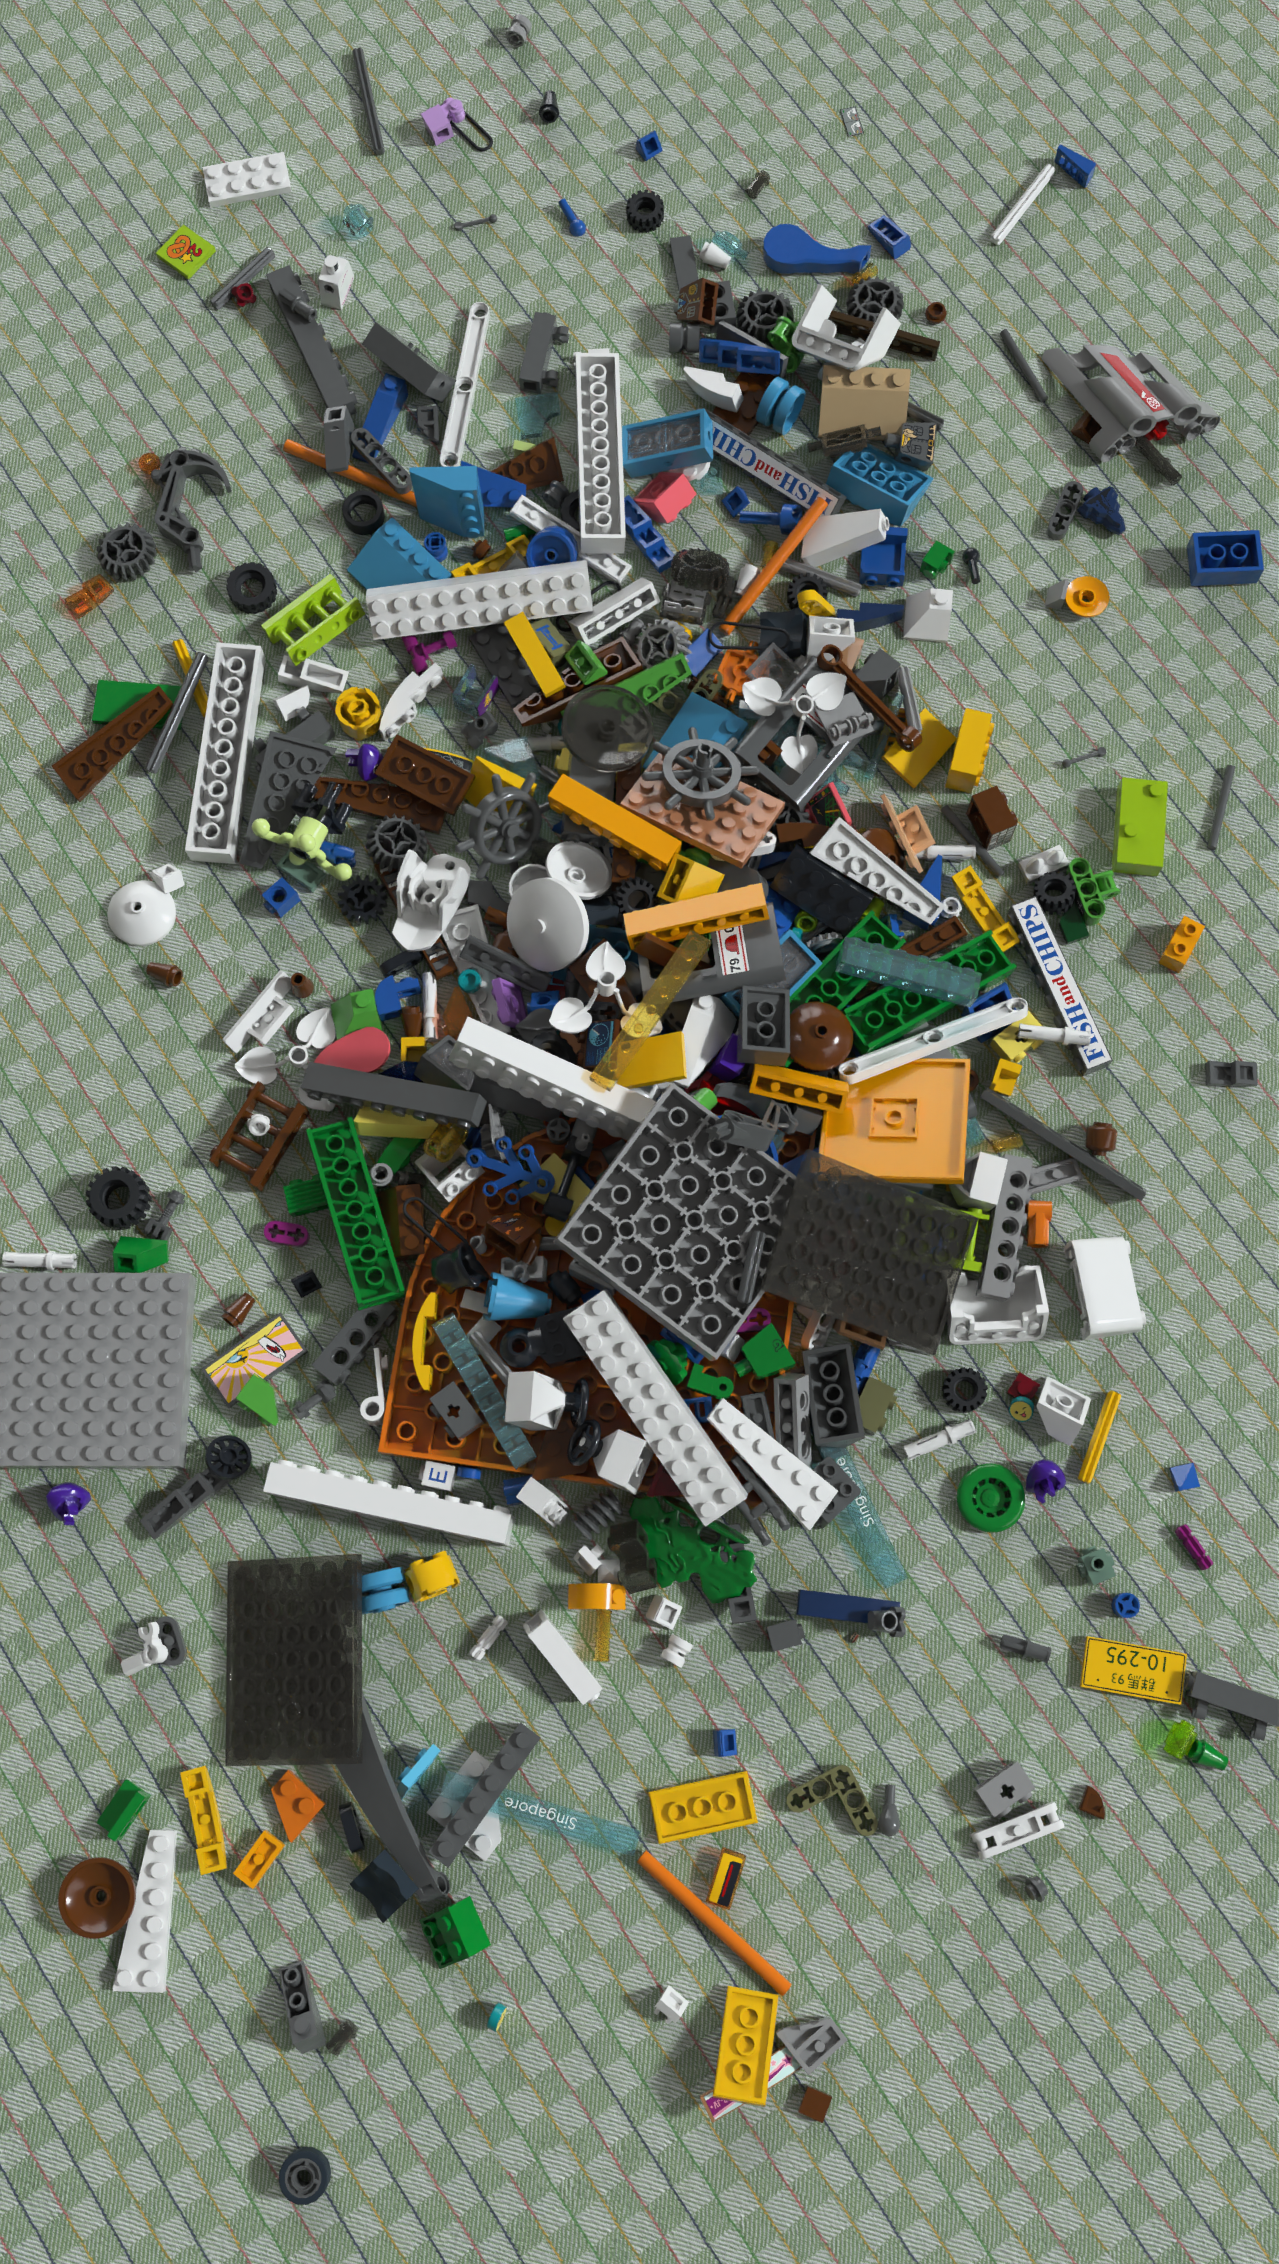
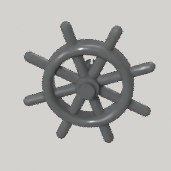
M691 727L688 730L690 740L680 742L671 749L658 741L653 742L652 748L665 756L662 771L644 772L642 779L644 781H663L666 790L672 795L664 804L666 810L673 809L681 802L692 807L704 808L706 819L712 821L715 818L713 807L721 805L731 798L745 806L750 805L751 799L737 789L741 776L757 775L760 773V768L758 766H740L739 760L731 751L738 743L735 737H731L722 745L715 741L699 739L696 728ZM693 755L694 760L691 762L684 757ZM719 762L723 763L726 766L721 768H714ZM676 763L686 770H672V767ZM728 776L731 777L728 783H725L719 778H717ZM677 779L688 780L682 785ZM709 784L717 788V790L710 791ZM696 786L700 788V791H695L692 789Z
M531 772L527 775L520 789L516 787H503L500 775L493 774L492 784L494 791L484 797L477 807L469 804L462 805V811L472 816L469 824V839L457 844L455 850L457 853H462L473 847L474 851L484 858L476 872L478 879L485 877L491 863L498 865L509 864L511 875H513L519 869L517 860L524 857L534 844L542 848L548 847V840L540 837L539 834L542 825L541 814L551 810L549 801L538 805L536 800L528 794L536 780L534 773ZM514 800L509 811H507L506 801ZM522 804H524L527 811L517 816ZM527 821L525 830L519 827L520 824ZM489 823L491 828L484 831L485 824ZM515 836L520 837V839L514 844L513 838ZM495 837L491 846L487 849L484 842ZM504 841L506 850L498 851Z

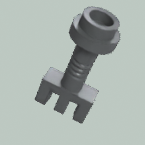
M174 1189L171 1193L168 1192L166 1197L170 1198L161 1217L158 1221L150 1218L144 1233L149 1235L153 1228H155L152 1234L153 1238L158 1239L161 1232H163L160 1240H168L173 1229L166 1225L178 1203L184 1204V1194Z

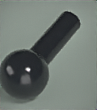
M970 547L963 552L962 559L969 566L972 584L980 583L977 562L979 561L980 554L976 548Z

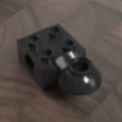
M578 1307L537 1317L533 1330L514 1328L508 1331L500 1342V1354L503 1360L510 1366L521 1368L532 1364L540 1356L550 1368L589 1359V1356L563 1320L565 1316ZM517 1341L526 1343L525 1350L520 1353L513 1351V1345Z

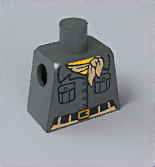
M903 423L897 430V434L886 433L884 446L895 448L894 459L897 462L927 471L933 464L937 423Z

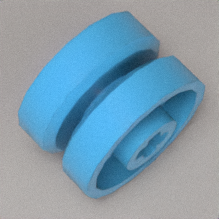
M779 376L770 383L761 399L756 414V421L766 427L773 424L774 431L786 435L801 412L806 391L796 385L789 388L788 381Z
M403 1567L382 1570L350 1580L354 1594L369 1593L368 1596L359 1598L355 1602L357 1615L380 1613L411 1602L408 1589L404 1587L392 1589L393 1586L402 1584L406 1580Z

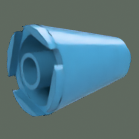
M492 1272L490 1274L494 1280H488L484 1307L488 1308V1314L483 1313V1320L529 1319L543 1316L545 1313L549 1314L551 1299H548L547 1293L499 1273Z

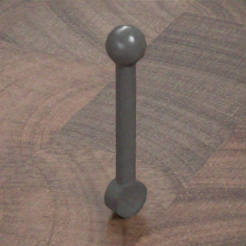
M491 214L487 218L465 223L457 221L454 227L456 231H461L463 227L486 222L495 223L497 216Z
M1099 747L1095 752L1071 760L1065 759L1062 765L1068 768L1071 764L1095 756L1103 757L1106 754V749Z

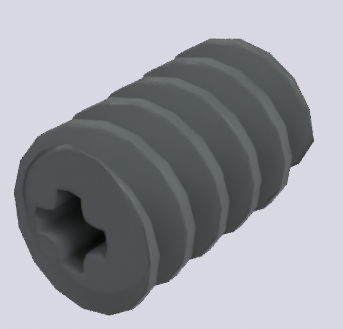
M608 1487L606 1488L608 1496L602 1493L599 1494L600 1503L592 1499V1509L585 1505L583 1507L585 1515L577 1511L576 1517L578 1521L571 1519L582 1535L590 1541L593 1540L591 1531L600 1534L599 1525L605 1528L608 1527L607 1518L613 1522L616 1521L614 1512L621 1516L624 1514L622 1510L623 1505Z

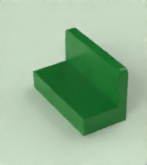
M125 1780L97 1820V1824L109 1832L107 1836L114 1842L121 1840L151 1795L130 1780Z

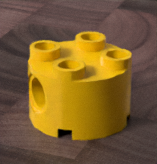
M351 687L343 691L337 698L335 713L343 732L357 741H362L374 735L379 730L383 716L375 693L368 688L358 689V687Z
M446 1551L434 1554L432 1559L425 1563L423 1559L417 1560L409 1564L410 1567L405 1569V1579L415 1603L419 1600L420 1602L446 1593V1587L448 1586L454 1589L460 1585V1580L451 1557L447 1555Z

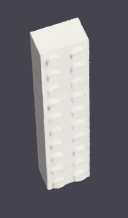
M576 353L575 386L580 553H624L626 535L619 353Z
M587 560L367 589L366 592L373 640L500 624L521 612H524L526 618L530 620L593 611Z
M230 643L216 644L185 852L191 861L236 864L266 660L261 646Z
M467 1017L448 1058L449 1061L459 1068H467L481 1078H489L496 1081L501 1087L516 1090L526 1098H534L546 1107L556 1108L563 1111L568 1117H576L585 1121L591 1127H598L607 1131L613 1137H621L627 1141L656 1103V1101L470 1017Z
M608 1289L601 1291L563 1318L705 1527L747 1499L748 1493Z
M279 1459L278 1464L270 1462L263 1492L509 1546L515 1517L510 1514L508 1508L494 1506L493 1510L486 1509L487 1505L481 1502L470 1500L469 1505L463 1504V1500H460V1498L446 1495L444 1500L440 1499L436 1493L422 1490L421 1494H416L414 1489L407 1486L398 1485L397 1489L391 1488L392 1485L379 1480H374L373 1484L367 1483L368 1480L364 1479V1477L350 1475L349 1479L344 1478V1474L326 1469L324 1474L320 1473L321 1470L317 1469V1467L302 1464V1468H297V1464Z

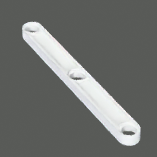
M476 302L470 308L456 376L457 381L454 386L440 455L441 467H451L444 464L447 459H454L456 461L453 466H460L490 320L489 307L484 302ZM484 310L486 313L484 316L478 317L475 315V312ZM467 383L471 386L467 391L459 389L462 384Z
M1012 998L844 1062L838 1069L840 1081L848 1082L849 1085L855 1084L1019 1021L1028 1015V1003L1023 998ZM1015 1007L1023 1008L1021 1010H1012ZM931 1039L940 1040L938 1042H929ZM848 1071H853V1072H855L854 1074H851V1075H845V1074H844L845 1072H848Z

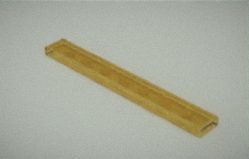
M693 930L689 931L590 1075V1081L611 1092L710 947L711 940Z

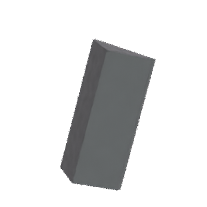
M850 1343L802 1351L805 1374H809V1401L816 1446L845 1448L864 1439L865 1434Z

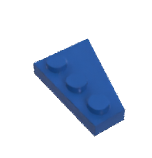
M461 460V466H475ZM477 467L483 507H513L521 495L526 497V484Z

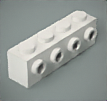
M641 577L593 606V611L583 612L568 623L577 641L580 640L587 645H591L661 601L653 583Z

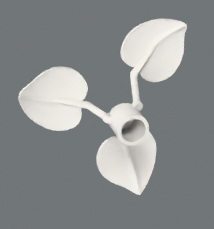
M821 673L813 676L806 685L808 695H801L795 701L779 702L778 700L782 694L781 688L775 680L768 677L757 678L742 685L743 698L747 706L755 714L770 716L774 713L776 705H791L793 713L800 717L796 733L797 737L790 736L781 745L783 761L800 775L817 757L818 753L814 737L811 735L801 736L806 715L812 711L814 702L817 708L824 711L833 710L841 703L847 680L845 675Z
M608 941L601 944L591 954L586 964L588 977L593 981H597V988L594 989V993L587 1006L584 1007L582 1001L577 998H564L555 1005L549 1019L550 1025L561 1032H582L592 1023V1016L587 1011L591 1008L597 995L609 997L615 994L621 1012L625 1015L621 1019L620 1025L622 1031L627 1036L633 1039H643L662 1031V1023L659 1017L650 1007H646L645 1004L634 1003L629 1007L628 1011L625 1009L619 989L616 988V983L624 975L626 965L623 958L612 948Z
M322 1008L315 1010L299 1022L296 1030L297 1038L302 1042H307V1044L291 1048L289 1056H286L279 1063L275 1064L276 1056L272 1050L267 1047H255L235 1063L236 1070L247 1081L254 1084L259 1081L263 1085L273 1082L277 1077L275 1068L282 1066L288 1061L294 1067H302L306 1073L308 1067L306 1065L308 1062V1052L306 1049L311 1045L316 1049H324L332 1044L335 1039L336 1031L330 1009ZM300 1085L299 1098L305 1106L327 1112L334 1109L336 1104L331 1103L328 1099L321 1098V1101L309 1098Z

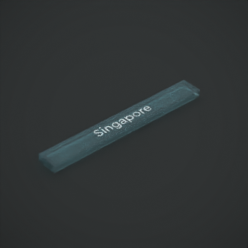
M810 1409V1431H811V1434H812V1436H813V1438H814V1440H815L814 1429H813V1422H812V1416H811V1409ZM817 1446L823 1459L826 1457L833 1458L861 1489L860 1495L846 1508L884 1589L908 1579L847 1448Z
M448 1770L440 1796L463 1803L479 1780ZM507 1788L503 1790L489 1810L502 1816L631 1856L635 1854L641 1830Z

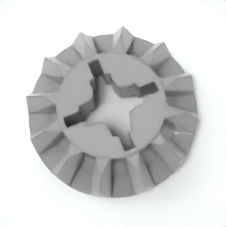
M836 932L819 934V936L813 937L807 942V947L814 954H823L833 951L843 938L841 934Z

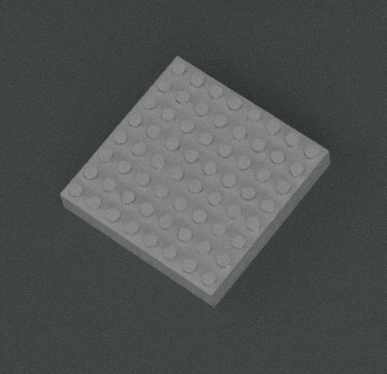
M672 1083L651 1108L553 1243L708 1360L713 1361L719 1358L826 1206L828 1200L765 1152L727 1143L720 1139L710 1140L708 1138L710 1134L706 1131L708 1127L715 1125L716 1121L720 1118L676 1084ZM753 1231H761L766 1236L752 1300L750 1303L745 1304L737 1301L751 1233Z
M0 1273V1468L185 1469L196 1278L190 1273Z

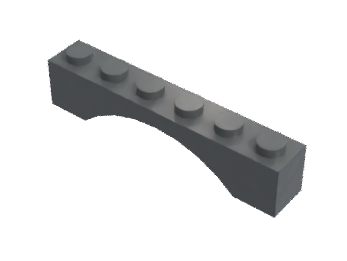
M520 1722L428 1851L429 1854L449 1868L541 1737Z

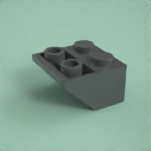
M879 648L875 654L871 653L864 661L865 665L860 670L857 668L853 673L882 700L896 685L901 664Z

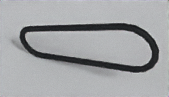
M729 621L715 623L710 628L708 634L711 645L717 649L782 650L787 647L790 641L789 633L785 629ZM726 624L783 632L787 640L781 647L719 646L713 642L712 632L717 626Z

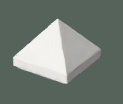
M622 1559L599 1560L602 1564L598 1567V1583L623 1584Z

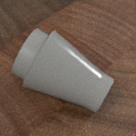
M384 1163L375 1164L369 1171L372 1183L379 1188L386 1187L393 1176L392 1169Z

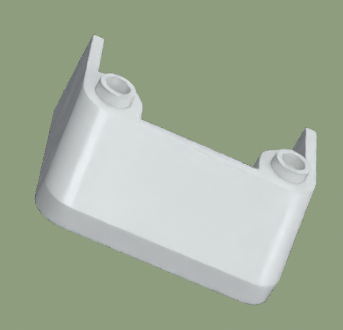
M818 284L792 336L793 346L800 352L850 371H857L881 360L885 356L901 323L887 308L883 307L863 348L835 339L836 325L828 320V317L837 300L822 285Z

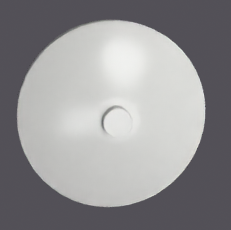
M539 878L523 884L513 895L507 912V930L512 946L519 957L529 966L546 972L562 970L577 961L584 952L589 936L588 915L579 895L563 881L555 878Z

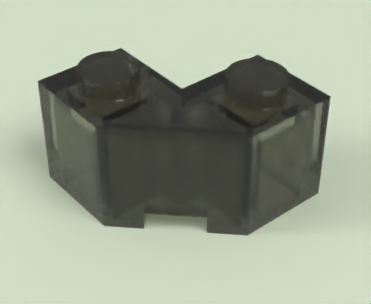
M637 1519L610 1526V1537L607 1538L610 1551L614 1552L620 1560V1571L617 1572L618 1582L621 1586L625 1587L629 1594L657 1587L656 1562L654 1557L649 1558L646 1544L650 1543L647 1532Z

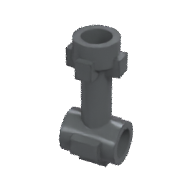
M322 1381L314 1388L317 1393L304 1403L300 1400L295 1403L296 1406L292 1410L300 1420L310 1416L309 1410L322 1400L326 1404L337 1396L335 1388L330 1382Z

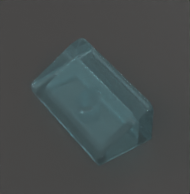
M713 454V461L710 462L708 472L705 473L702 479L698 481L695 479L697 495L723 494L721 455L716 456Z

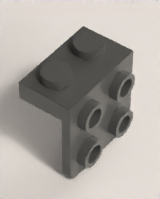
M826 1457L813 1469L815 1473L838 1490L814 1524L821 1529L830 1523L861 1493V1489L831 1457Z

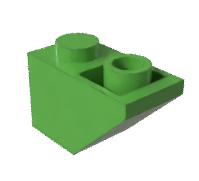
M254 1373L237 1395L238 1405L247 1412H250L252 1409L259 1414L257 1419L269 1427L270 1424L276 1426L279 1422L274 1386Z

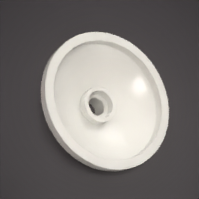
M573 841L559 843L550 850L546 859L548 877L568 884L583 900L602 896L611 885L612 868L609 861L599 850L583 842L574 843Z
M146 880L135 881L123 886L112 897L107 912L108 922L114 934L123 942L134 946H147L160 941L170 932L176 919V905L171 894L164 893L157 883ZM141 905L140 910H135V907Z

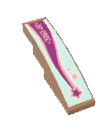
M785 2044L772 2051L767 2090L802 2068ZM714 2088L700 2095V2099L712 2123L745 2104L713 2098Z

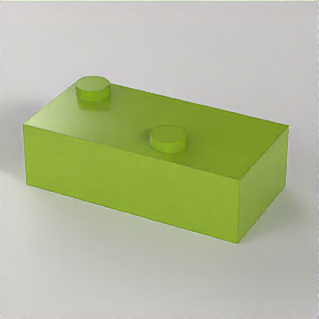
M1122 777L1116 794L1112 857L1113 872L1157 877L1163 868L1167 781Z

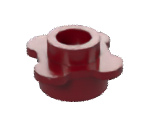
M249 283L240 284L238 287L232 288V295L236 297L239 307L256 302L257 298L253 294V289Z

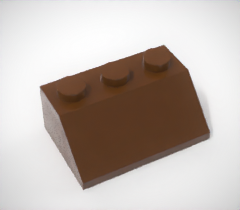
M421 1185L395 1186L376 1193L396 1262L417 1260L420 1254H425L424 1244L427 1237L403 1214V1204L411 1197H419L424 1201ZM416 1200L410 1201L406 1206L407 1213L426 1230L424 1205Z

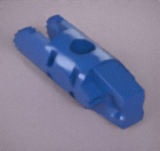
M323 841L320 850L326 854L328 862L337 865L346 863L351 868L356 866L354 849Z
M865 1343L860 1345L853 1359L858 1396L865 1387L880 1353L879 1348Z

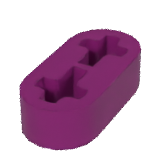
M271 1221L264 1228L265 1237L274 1244L303 1247L310 1240L308 1230L299 1224ZM275 1227H278V1230L281 1232H285V1234H277L276 1237L273 1238V1235L270 1233V1230H275ZM298 1230H301L304 1238H300L298 1242H296L294 1237L289 1236L290 1233L297 1234Z
M763 1308L752 1309L745 1319L746 1323H742L736 1334L760 1332L770 1324V1313ZM757 1314H761L767 1320L763 1321L762 1326H758V1322H749V1319H755Z

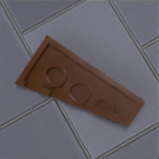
M554 436L490 470L493 473L526 484V490L550 485L553 480L564 481Z

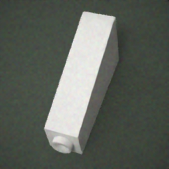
M881 509L821 516L803 538L801 558L805 564L817 567L884 541L886 539V531L889 530V520L884 516Z
M541 1609L523 1624L527 1635L582 1705L586 1702H593L600 1695L601 1685Z

